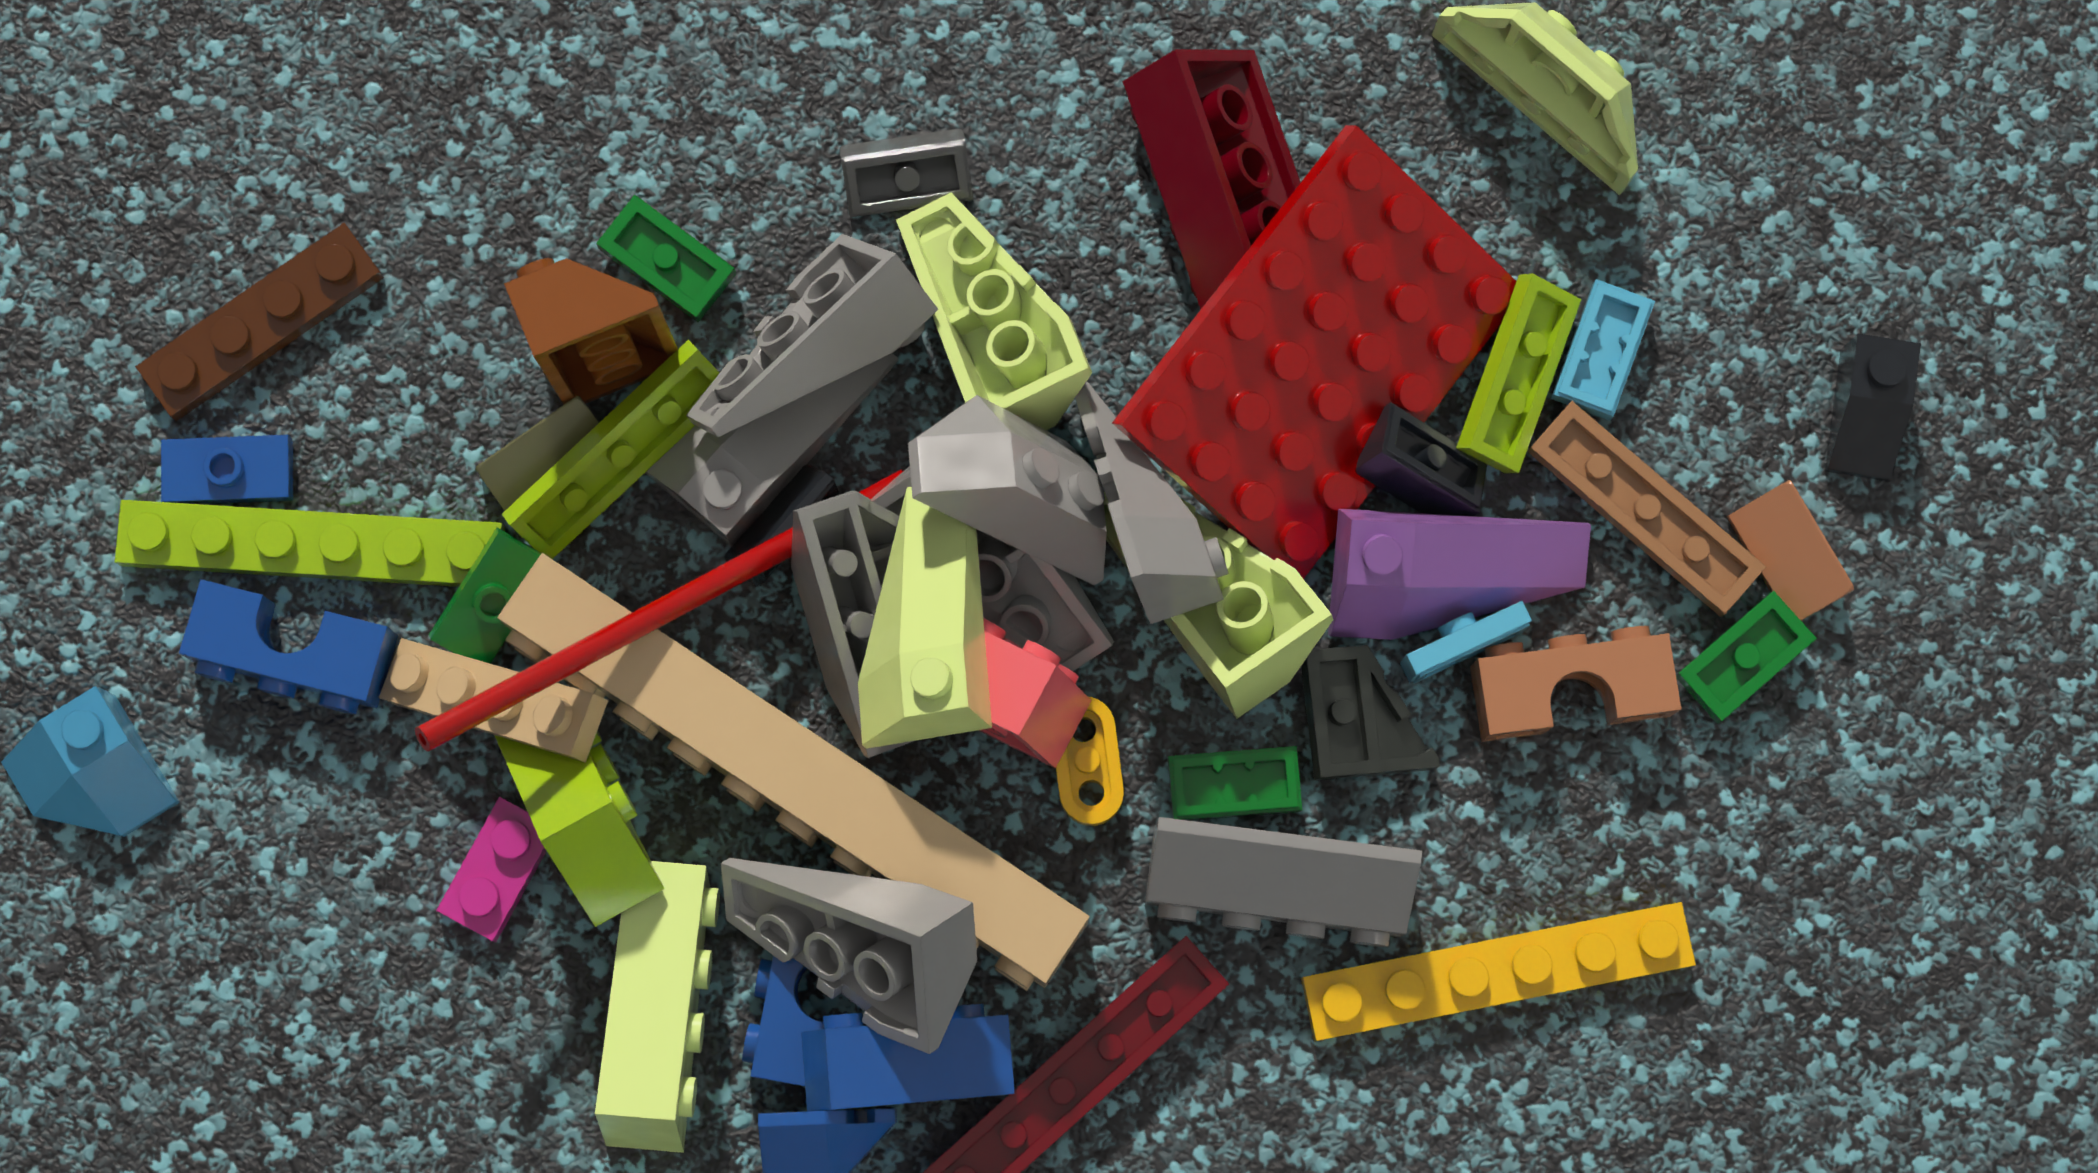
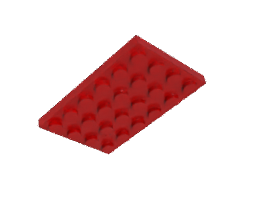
M1346 125L1117 415L1112 424L1228 528L1245 537L1250 546L1273 560L1279 558L1289 564L1304 579L1336 538L1338 509L1357 510L1376 486L1358 475L1355 469L1358 458L1384 407L1391 402L1425 423L1502 323L1516 280L1357 125Z

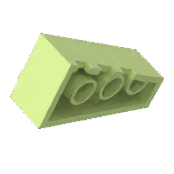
M651 861L665 889L621 913L595 1116L606 1146L684 1153L687 1117H693L697 1094V1078L691 1077L693 1054L701 1053L704 1037L705 1014L698 1013L700 989H709L712 970V950H704L706 926L716 927L720 889L710 888L707 867L705 865Z

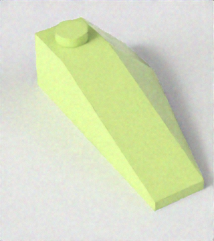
M952 192L896 219L920 285L939 309L932 316L964 401L967 402L978 395L1044 430L1056 426L1092 374L1074 325L1068 315L1018 265Z
M911 486L906 488L858 680L862 746L866 749L992 728L976 529L913 499Z
M1104 492L1106 540L1128 570L1108 508L1109 502ZM1181 499L1197 519L1204 541L1217 537L1229 574L1217 578L1224 600L1165 619L1164 621L1205 679L1236 719H1238L1292 680L1332 623L1333 616L1295 568L1279 558H1276V560L1271 559L1250 546L1245 537L1230 528L1228 531L1224 530L1198 514L1193 505Z

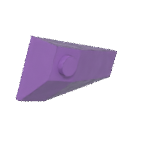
M1338 509L1330 613L1333 616V621L1328 627V635L1332 637L1393 640L1438 628L1470 612L1473 613L1474 617L1503 610L1520 601L1526 604L1585 588L1591 524Z

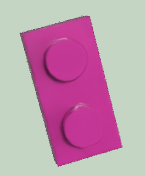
M501 797L498 798L436 910L493 942H497L547 852L537 835L527 811Z

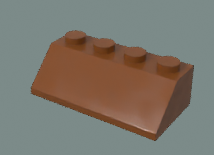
M552 258L533 261L516 272V279L504 283L533 357L563 405L576 396H580L586 404L643 381L678 350L654 293L566 258L556 263Z

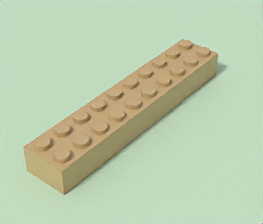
M542 553L497 618L511 631L505 641L514 646L517 652L536 664L632 612ZM658 629L563 679L568 682L567 685L593 693L602 698L607 696L616 702L617 706L613 713L619 716L622 722L652 741L658 731L670 738L672 741L667 746V749L673 752L676 758L703 776H706L711 767L724 774L726 777L721 785L727 788L726 791L752 809L759 812L766 802L778 810L780 814L775 821L780 824L781 828L806 845L812 847L816 840L820 838L835 848L830 857L834 860L835 864L848 873L867 877L874 874L881 879L923 884L973 902L976 950L980 945L997 956L999 960L994 966L995 970L1026 991L1033 981L1046 988L1088 924L1089 915Z

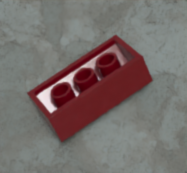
M1175 49L1122 81L1130 102L1132 118L1141 134L1150 161L1152 176L1158 184L1170 219L1172 234L1178 242L1190 277L1191 290L1198 300L1200 309H1202L1301 183L1255 50Z

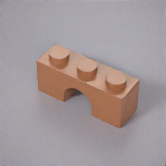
M1634 626L1611 631L1612 641L1587 644L1586 634H1574L1549 639V649L1524 652L1522 642L1486 647V657L1478 658L1470 666L1481 742L1546 733L1554 727L1550 704L1552 691L1558 682L1567 679L1584 681L1598 691L1604 704L1607 725L1671 717L1681 710V703L1669 633L1651 636L1649 626Z

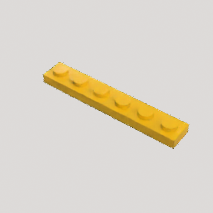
M1682 902L1305 976L1301 978L1315 1042L1695 966L1696 963Z

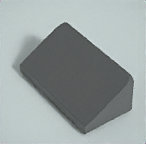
M963 129L937 131L848 144L839 147L850 218L923 207L951 192L959 201L973 200Z

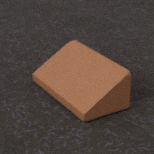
M1788 480L1727 516L1744 548L1766 566L1760 575L1770 592L1774 590L1800 620L1809 617L1854 591L1850 578L1792 481Z

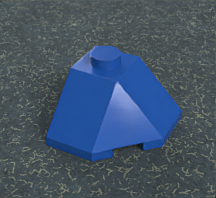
M897 1109L759 1113L758 1130L763 1173H851L897 1123Z

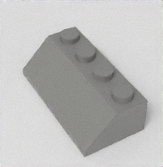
M1159 817L1153 833L1145 905L1158 906L1157 917L1162 919L1196 922V914L1199 911L1222 914L1221 926L1230 928L1260 930L1261 920L1287 923L1286 934L1324 939L1325 928L1351 931V943L1389 947L1390 936L1401 937L1407 933L1421 866L1422 851Z

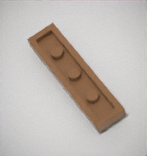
M1573 401L1567 405L1528 450L1529 454L1720 617L1729 611L1766 568L1762 562Z

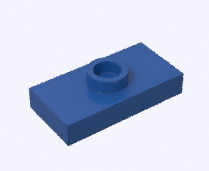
M289 435L161 439V502L226 504L293 501V439Z

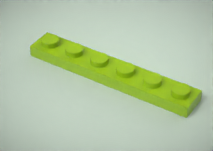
M121 500L115 563L123 567L459 587L495 529L499 528L505 532V526L499 522Z

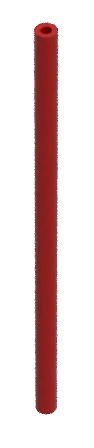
M899 470L859 491V493L872 499L903 471ZM793 527L415 728L418 742L425 751L429 752L787 560L792 556Z

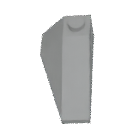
M728 858L721 863L726 920L780 961L786 962L792 958L797 960L819 977L816 988L831 999L840 994L844 995L865 1011L862 1022L876 1033L928 1054L939 1048L977 963L973 902L918 883Z

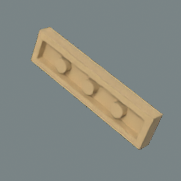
M401 638L379 698L394 705L436 717L519 672ZM556 683L477 725L473 729L586 763L608 700L587 691Z

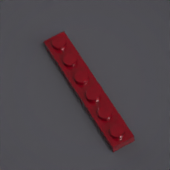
M1185 936L1015 1089V1094H1009L923 1173H1021L1222 992L1229 983L1192 941Z

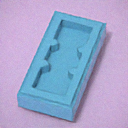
M1596 279L1592 284L1551 399L1566 405L1573 401L1585 412L1610 421L1614 417L1655 301Z
M1523 601L1479 621H1476L1472 612L1467 613L1440 626L1438 631L1442 637L1441 639L1406 654L1400 665L1409 683L1413 681L1415 684L1484 652L1486 647L1499 645L1522 634L1530 626L1529 623L1532 619Z

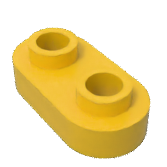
M1089 697L1092 701L1082 719L1093 723L1096 733L1087 742H1080L1074 739V737L1071 738L1056 766L1060 803L1065 813L1079 824L1096 826L1108 822L1117 814L1123 801L1124 787L1114 717L1110 709L1103 702ZM1089 782L1097 783L1104 792L1102 801L1092 806L1084 804L1079 798L1080 788Z

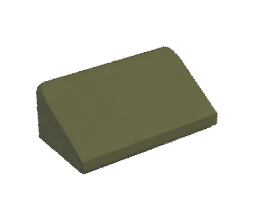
M576 396L478 464L475 470L502 508L506 510L599 422L582 398Z

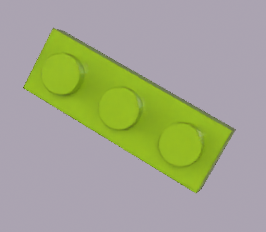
M1533 273L1518 276L1456 449L1503 473L1520 472L1582 299Z

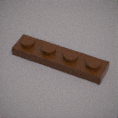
M344 222L135 367L169 416L177 422L378 283L384 276Z

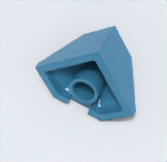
M94 686L39 720L1 761L30 812L38 818L125 837L180 803L116 695L97 686Z

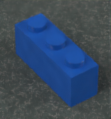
M984 1004L957 1006L939 1048L931 1054L882 1036L870 1027L864 1026L862 1022L863 1013L823 1016L824 1029L801 1032L807 1111L1015 1094L1008 1015L985 1016Z

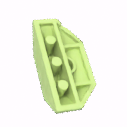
M1536 2L1447 7L1439 15L1432 33L1435 39L1618 195L1626 189L1638 171L1631 83L1623 77L1624 70L1613 57L1601 50H1597L1594 53L1576 37L1577 31L1567 18L1554 10L1546 12Z

